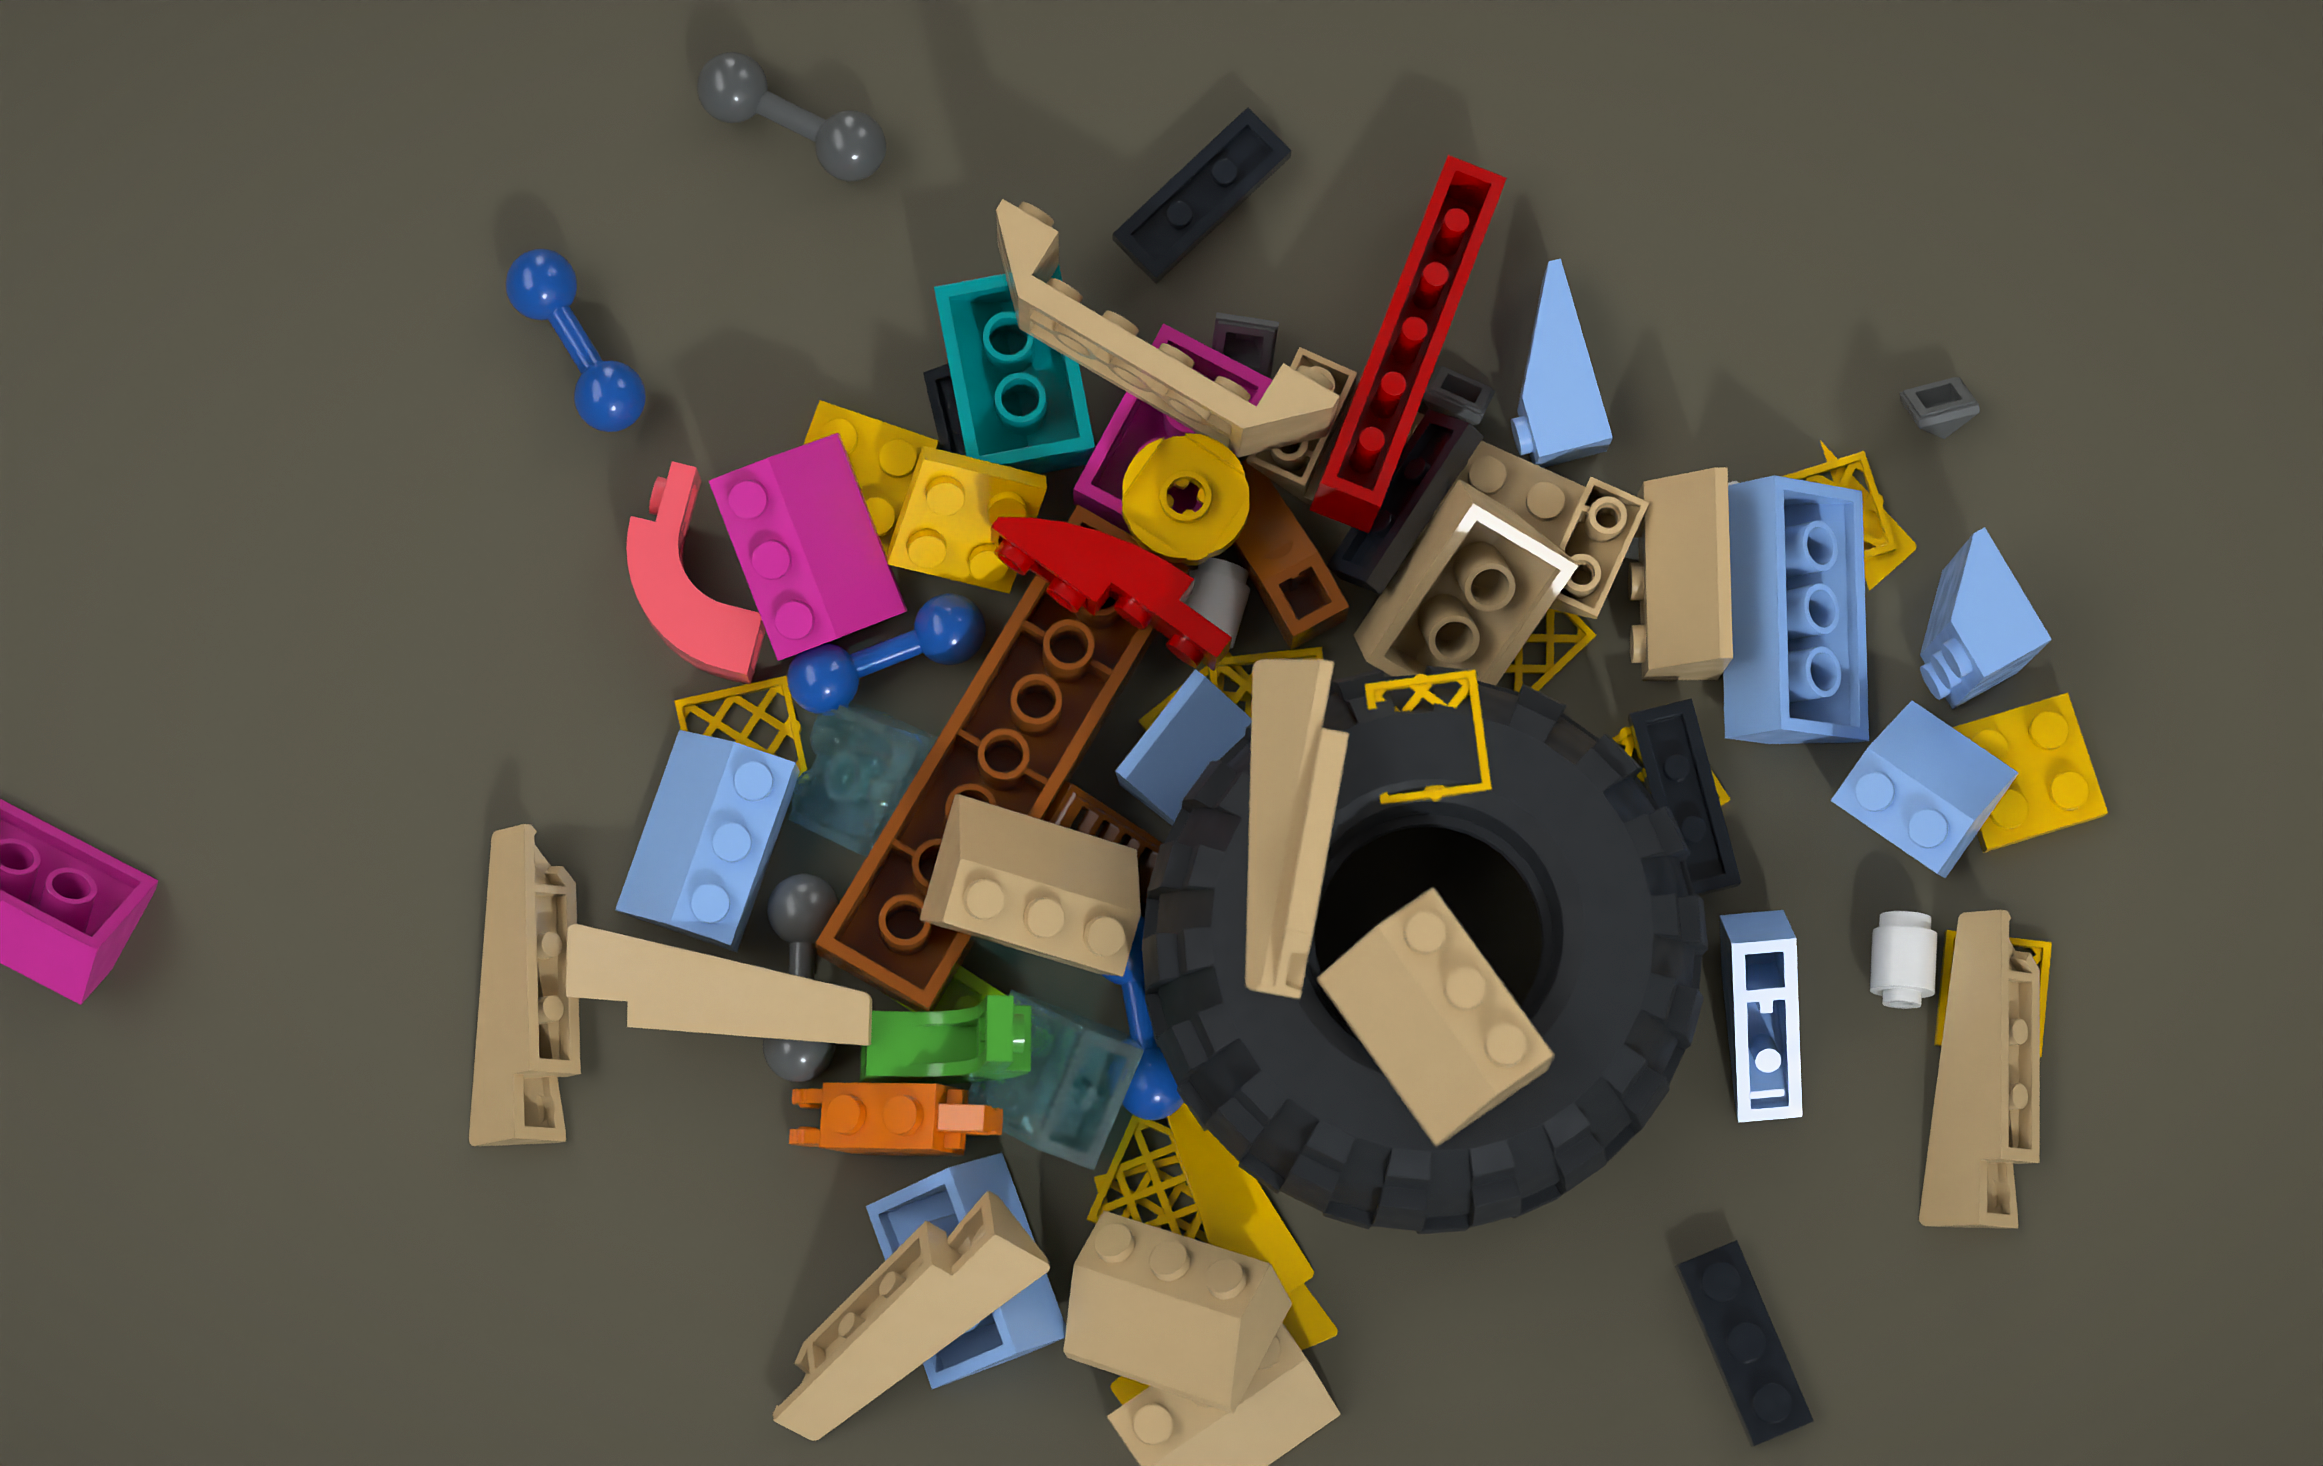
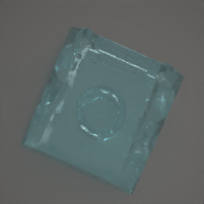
M859 704L839 705L837 710L829 709L820 713L815 719L810 738L811 747L817 756L811 769L803 772L796 781L792 794L793 810L788 820L860 855L868 856L937 741L938 736L896 719L886 712Z

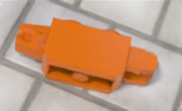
M823 1082V1089H792V1104L799 1105L800 1108L804 1109L821 1108L820 1129L816 1127L790 1129L789 1144L819 1147L862 1155L964 1156L966 1135H1002L1003 1109L992 1108V1106L968 1105V1090L937 1083Z

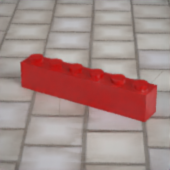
M1447 156L1309 508L1310 511L1369 533L1386 495L1507 180L1506 177L1453 156Z

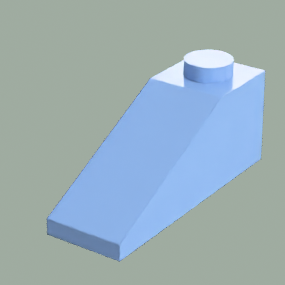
M1561 258L1548 262L1543 277L1517 409L1519 417L1511 419L1512 433L1519 454L1529 453L1532 463L1542 468L1606 452L1613 439Z
M1784 910L1720 915L1722 981L1736 1118L1738 1122L1802 1117L1796 936Z

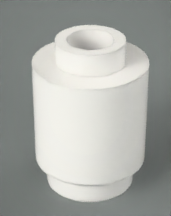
M1211 557L1206 562L1199 564L1197 570L1190 571L1189 576L1195 580L1192 594L1185 604L1232 637L1231 649L1234 646L1251 591L1246 585L1249 572L1234 563Z
M1891 911L1880 914L1879 927L1873 929L1870 992L1883 996L1882 1004L1884 1006L1903 1009L1921 1007L1922 998L1931 997L1935 994L1937 932L1931 930V916L1910 911Z

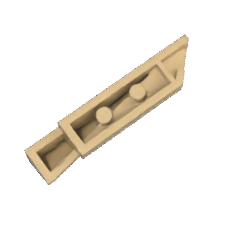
M1262 659L1253 666L1245 984L1252 991L1300 999L1349 733L1322 728L1334 662L1321 659Z
M521 824L497 830L492 834L469 1128V1142L472 1146L566 1142L558 1077L581 1074L579 998L566 997L567 929L571 924H577L576 882L563 866H551L535 845L534 835L537 831L531 824Z
M2007 910L1964 912L1958 917L1919 1221L1923 1226L2018 1228L2013 1163H2040V970L2031 953L2015 951L2010 942L2009 921L2011 916Z
M571 924L567 929L566 997L628 1001L627 1027L867 1046L871 1044L872 998L864 991L581 924Z
M987 1191L948 1237L946 1231L925 1221L803 1342L794 1364L806 1374L802 1383L779 1406H776L773 1413V1421L809 1440H819L1046 1274L1050 1269L1047 1257L999 1196L990 1191Z

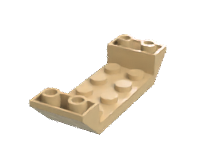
M1002 199L996 209L997 242L1019 329L1194 432L1216 439L1228 447L1237 457L1327 436L1334 423L1340 396L1331 391L1333 384L1325 376L1307 366L1301 365L1296 371L1283 363L1257 407L1248 402L1251 397L1250 394L1237 383L1222 376H1217L1213 382L1193 370L1194 361L1179 349L1162 343L1157 349L1136 336L1139 332L1138 328L1121 315L1106 310L1103 316L1080 304L1083 297L1078 291L1058 279L1051 278L1059 265V231L1052 228L1054 224L1053 219L1029 203L1021 202L1019 207H1016Z
M1299 347L1290 367L1296 371L1301 365L1314 369L1332 382L1333 387L1331 391L1340 396L1333 426L1325 437L1251 454L1247 458V463L1302 502L1311 505L1357 388V372ZM1417 412L1405 444L1424 417L1423 414ZM1481 440L1469 458L1466 467L1460 472L1434 512L1433 517L1459 479L1511 509L1578 564L1577 569L1549 609L1597 619L1649 502L1593 477H1590L1585 487ZM1428 524L1425 526V528L1423 529V531L1421 532L1413 546L1416 544V542L1418 541V539L1420 538Z

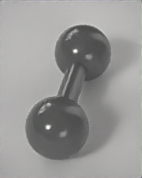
M726 52L716 55L704 65L699 74L697 93L701 105L708 114L717 120L727 123L743 122L759 114L816 142V154L821 166L826 172L843 181L863 180L875 173L884 160L886 153L885 135L880 125L871 116L860 111L847 110L838 112L826 120L769 92L767 78L763 69L748 55L738 52Z
M795 874L782 880L769 897L767 915L774 932L781 939L790 943L789 974L814 980L815 943L837 908L839 900L829 883L812 874ZM763 1038V1054L768 1066L776 1075L787 1081H811L822 1075L834 1058L835 1043Z

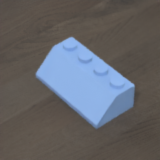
M1776 475L1728 485L1733 659L1723 672L1725 738L1765 744L1869 741L1862 491Z

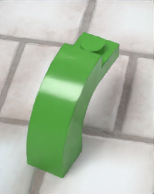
M987 995L979 1005L960 1010L933 1012L872 1011L871 1044L869 1046L860 1045V1083L956 1084L994 1081L1027 1074L1031 1071V1006L1014 1005V996Z

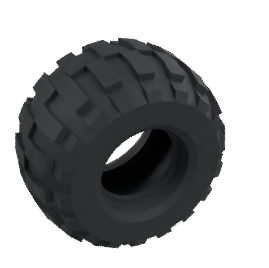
M1427 666L1424 675L1430 676L1468 670ZM1377 669L1332 680L1329 687L1322 728L1349 733L1317 912L1321 898L1340 866L1357 850L1372 840L1388 833L1407 828L1436 827L1465 833L1488 844L1502 854L1517 870L1527 884L1537 908L1542 939L1540 963L1535 981L1520 1009L1554 1055L1548 1070L1435 1147L1317 981L1321 973L1315 949L1316 918L1300 999L1252 991L1247 988L1245 979L1252 724L1246 727L1245 736L1219 761H1211L1182 800V808L1164 844L1160 845L1147 891L1142 940L1145 1001L1156 1045L1160 1047L1177 1084V1092L1202 1129L1204 1131L1208 1130L1239 1161L1238 1166L1277 1195L1279 1192H1282L1323 1212V1217L1365 1229H1370L1373 1226L1416 1231L1417 1235L1467 1231L1471 1227L1510 1217L1513 1219L1557 1200L1603 1168L1646 1125L1670 1091L1669 1084L1683 1054L1692 1044L1704 997L1699 992L1702 955L1708 950L1704 900L1694 894L1685 860L1691 852L1671 809L1666 806L1661 809L1658 807L1637 777L1642 768L1608 734H1604L1599 739L1563 714L1567 706L1566 704L1524 684L1520 691L1517 692L1477 680L1492 790L1442 797L1437 802L1426 799L1381 804L1379 795L1388 792L1389 796L1398 793L1423 791L1427 786L1444 785L1449 788L1482 783L1470 692L1456 708L1438 703L1432 705L1422 698L1412 711H1401L1415 692L1410 688L1388 690L1381 696L1387 701L1376 702L1375 709H1368L1365 684L1414 678L1416 676L1385 677L1384 672ZM1457 682L1433 684L1429 691L1448 705L1462 686Z

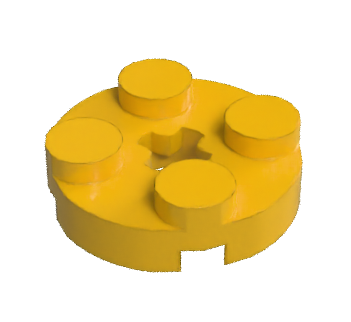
M1185 433V436H1173L1165 440L1163 437L1149 443L1133 458L1123 479L1122 516L1128 525L1131 535L1146 551L1168 562L1199 565L1206 562L1209 558L1221 554L1239 537L1248 517L1249 486L1241 462L1228 447L1206 435ZM1190 483L1197 485L1200 488L1197 500L1202 504V507L1197 512L1189 509L1183 512V514L1175 512L1172 509L1174 499L1168 494L1169 490L1173 486L1184 490Z

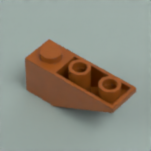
M1246 459L1241 462L1249 486V513L1242 532L1231 546L1243 568L1249 572L1251 582L1289 649L1293 650L1346 621L1349 605L1318 550L1270 479L1249 465Z

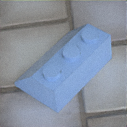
M1985 527L1973 533L1942 570L1920 653L1925 663L1920 667V671L1927 687L1938 700L1945 697L1952 709L2017 674L2052 640Z
M679 730L615 910L737 952L798 781L800 770L796 763L737 742Z
M998 1153L948 1167L867 1205L866 1209L885 1261L925 1221L946 1231L948 1237L987 1191L999 1196L1034 1241L1003 1154ZM1047 1273L925 1361L923 1366L931 1388L934 1389L1064 1339L1066 1325Z

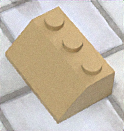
M1728 467L1710 468L1644 481L1637 494L1638 498L1649 502L1633 537L1638 538L1639 562H1630L1628 570L1630 601L1640 600L1641 624L1631 625L1630 658L1631 663H1642V681L1718 680L1733 659Z
M1459 479L1354 633V637L1366 662L1390 676L1424 674L1427 666L1476 670L1478 681L1496 686L1577 569L1578 564L1511 509Z
M955 794L919 920L1097 974L1123 977L1141 914L1137 849Z
M1434 888L1377 925L1317 979L1435 1147L1546 1072L1554 1056Z
M1103 1211L1073 1265L1063 1352L1069 1359L1234 1414L1292 1302L1270 1263Z
M1282 1323L1234 1414L1150 1386L1109 1414L1107 1419L1139 1466H1268L1340 1416L1341 1413L1308 1359Z

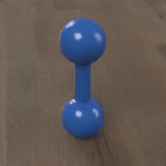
M534 249L520 255L512 263L506 276L508 299L513 307L522 315L534 320H549L581 373L574 391V402L579 415L589 426L600 431L617 432L628 428L637 421L645 406L646 392L643 381L630 366L618 361H603L570 308L577 293V278L573 267L562 255L548 249Z
M954 593L937 595L929 599L918 611L914 622V630L852 654L832 643H824L796 654L790 663L787 674L790 694L799 706L811 713L832 714L842 710L853 700L858 690L859 678L922 653L930 660L943 665L963 663L971 659L983 644L986 633L984 617L978 606L965 596Z
M1140 916L1123 977L1101 975L1110 982L1121 985L1133 1053L1124 1060L1117 1073L1116 1090L1122 1105L1134 1116L1145 1120H1160L1176 1112L1184 1101L1177 1092V1084L1161 1049L1156 1045L1145 1001L1142 954L1145 917Z

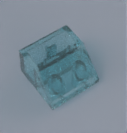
M1011 989L1009 996H1014V1005L1031 1006V1071L1013 1078L972 1082L969 1089L968 1105L992 1106V1108L1003 1109V1132L1038 1150L1094 1170L1144 1050L1125 1032Z

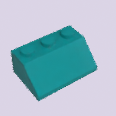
M1058 265L1051 278L1062 281L1060 266ZM1000 274L934 287L966 456L1036 474L1087 465L1095 450V443L1079 363L1019 329L1006 275Z

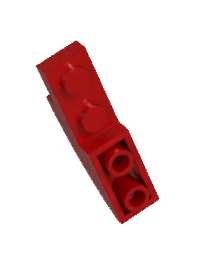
M998 517L991 526V542L997 546L994 550L995 556L1010 569L1021 575H1025L1028 570H1031L1048 582L1047 593L1066 609L1077 613L1082 607L1095 616L1110 596L1117 601L1113 608L1122 618L1141 630H1145L1148 625H1151L1169 638L1166 647L1176 657L1194 668H1197L1202 662L1214 671L1228 653L1232 637L1185 604L1192 594L1195 579L1166 560L1133 543L1098 530L1067 522L1032 517Z

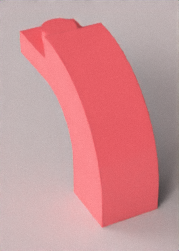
M672 461L668 477L658 476L653 487L649 513L657 515L656 522L634 516L630 517L626 550L632 586L649 623L658 636L678 656L711 675L743 684H751L766 629L759 612L715 601L698 590L687 577L683 559L684 545L699 492L701 478L697 467Z

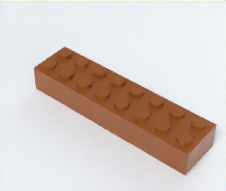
M1077 505L1067 522L1101 531L1142 548L1131 534L1080 505ZM1169 562L1188 574L1189 567L1182 563ZM1035 575L815 944L817 954L915 1012H933L977 939V937L919 920L955 794L963 795L1043 820L1064 782L1071 780L1158 633V630L1151 625H1148L1145 630H1141L1122 618L1113 608L1117 601L1110 596L1095 616L1082 607L1077 613H1074L1055 601L1046 591L1049 583Z

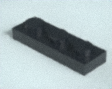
M1247 107L1113 233L1112 240L1157 284L1289 160L1292 150Z
M1428 409L1402 450L1386 495L1369 533L1351 527L1326 566L1341 580L1381 595L1425 526L1432 519L1434 512L1454 481L1466 467L1469 458L1484 436L1468 422Z
M1692 698L1630 713L1628 722L1640 767L1642 768L1646 789L1660 809L1664 806L1671 809L1691 852L1685 860L1694 894L1701 896L1738 887L1741 884V879Z
M1733 1241L1676 1265L1677 1273L1751 1447L1814 1422L1738 1241Z

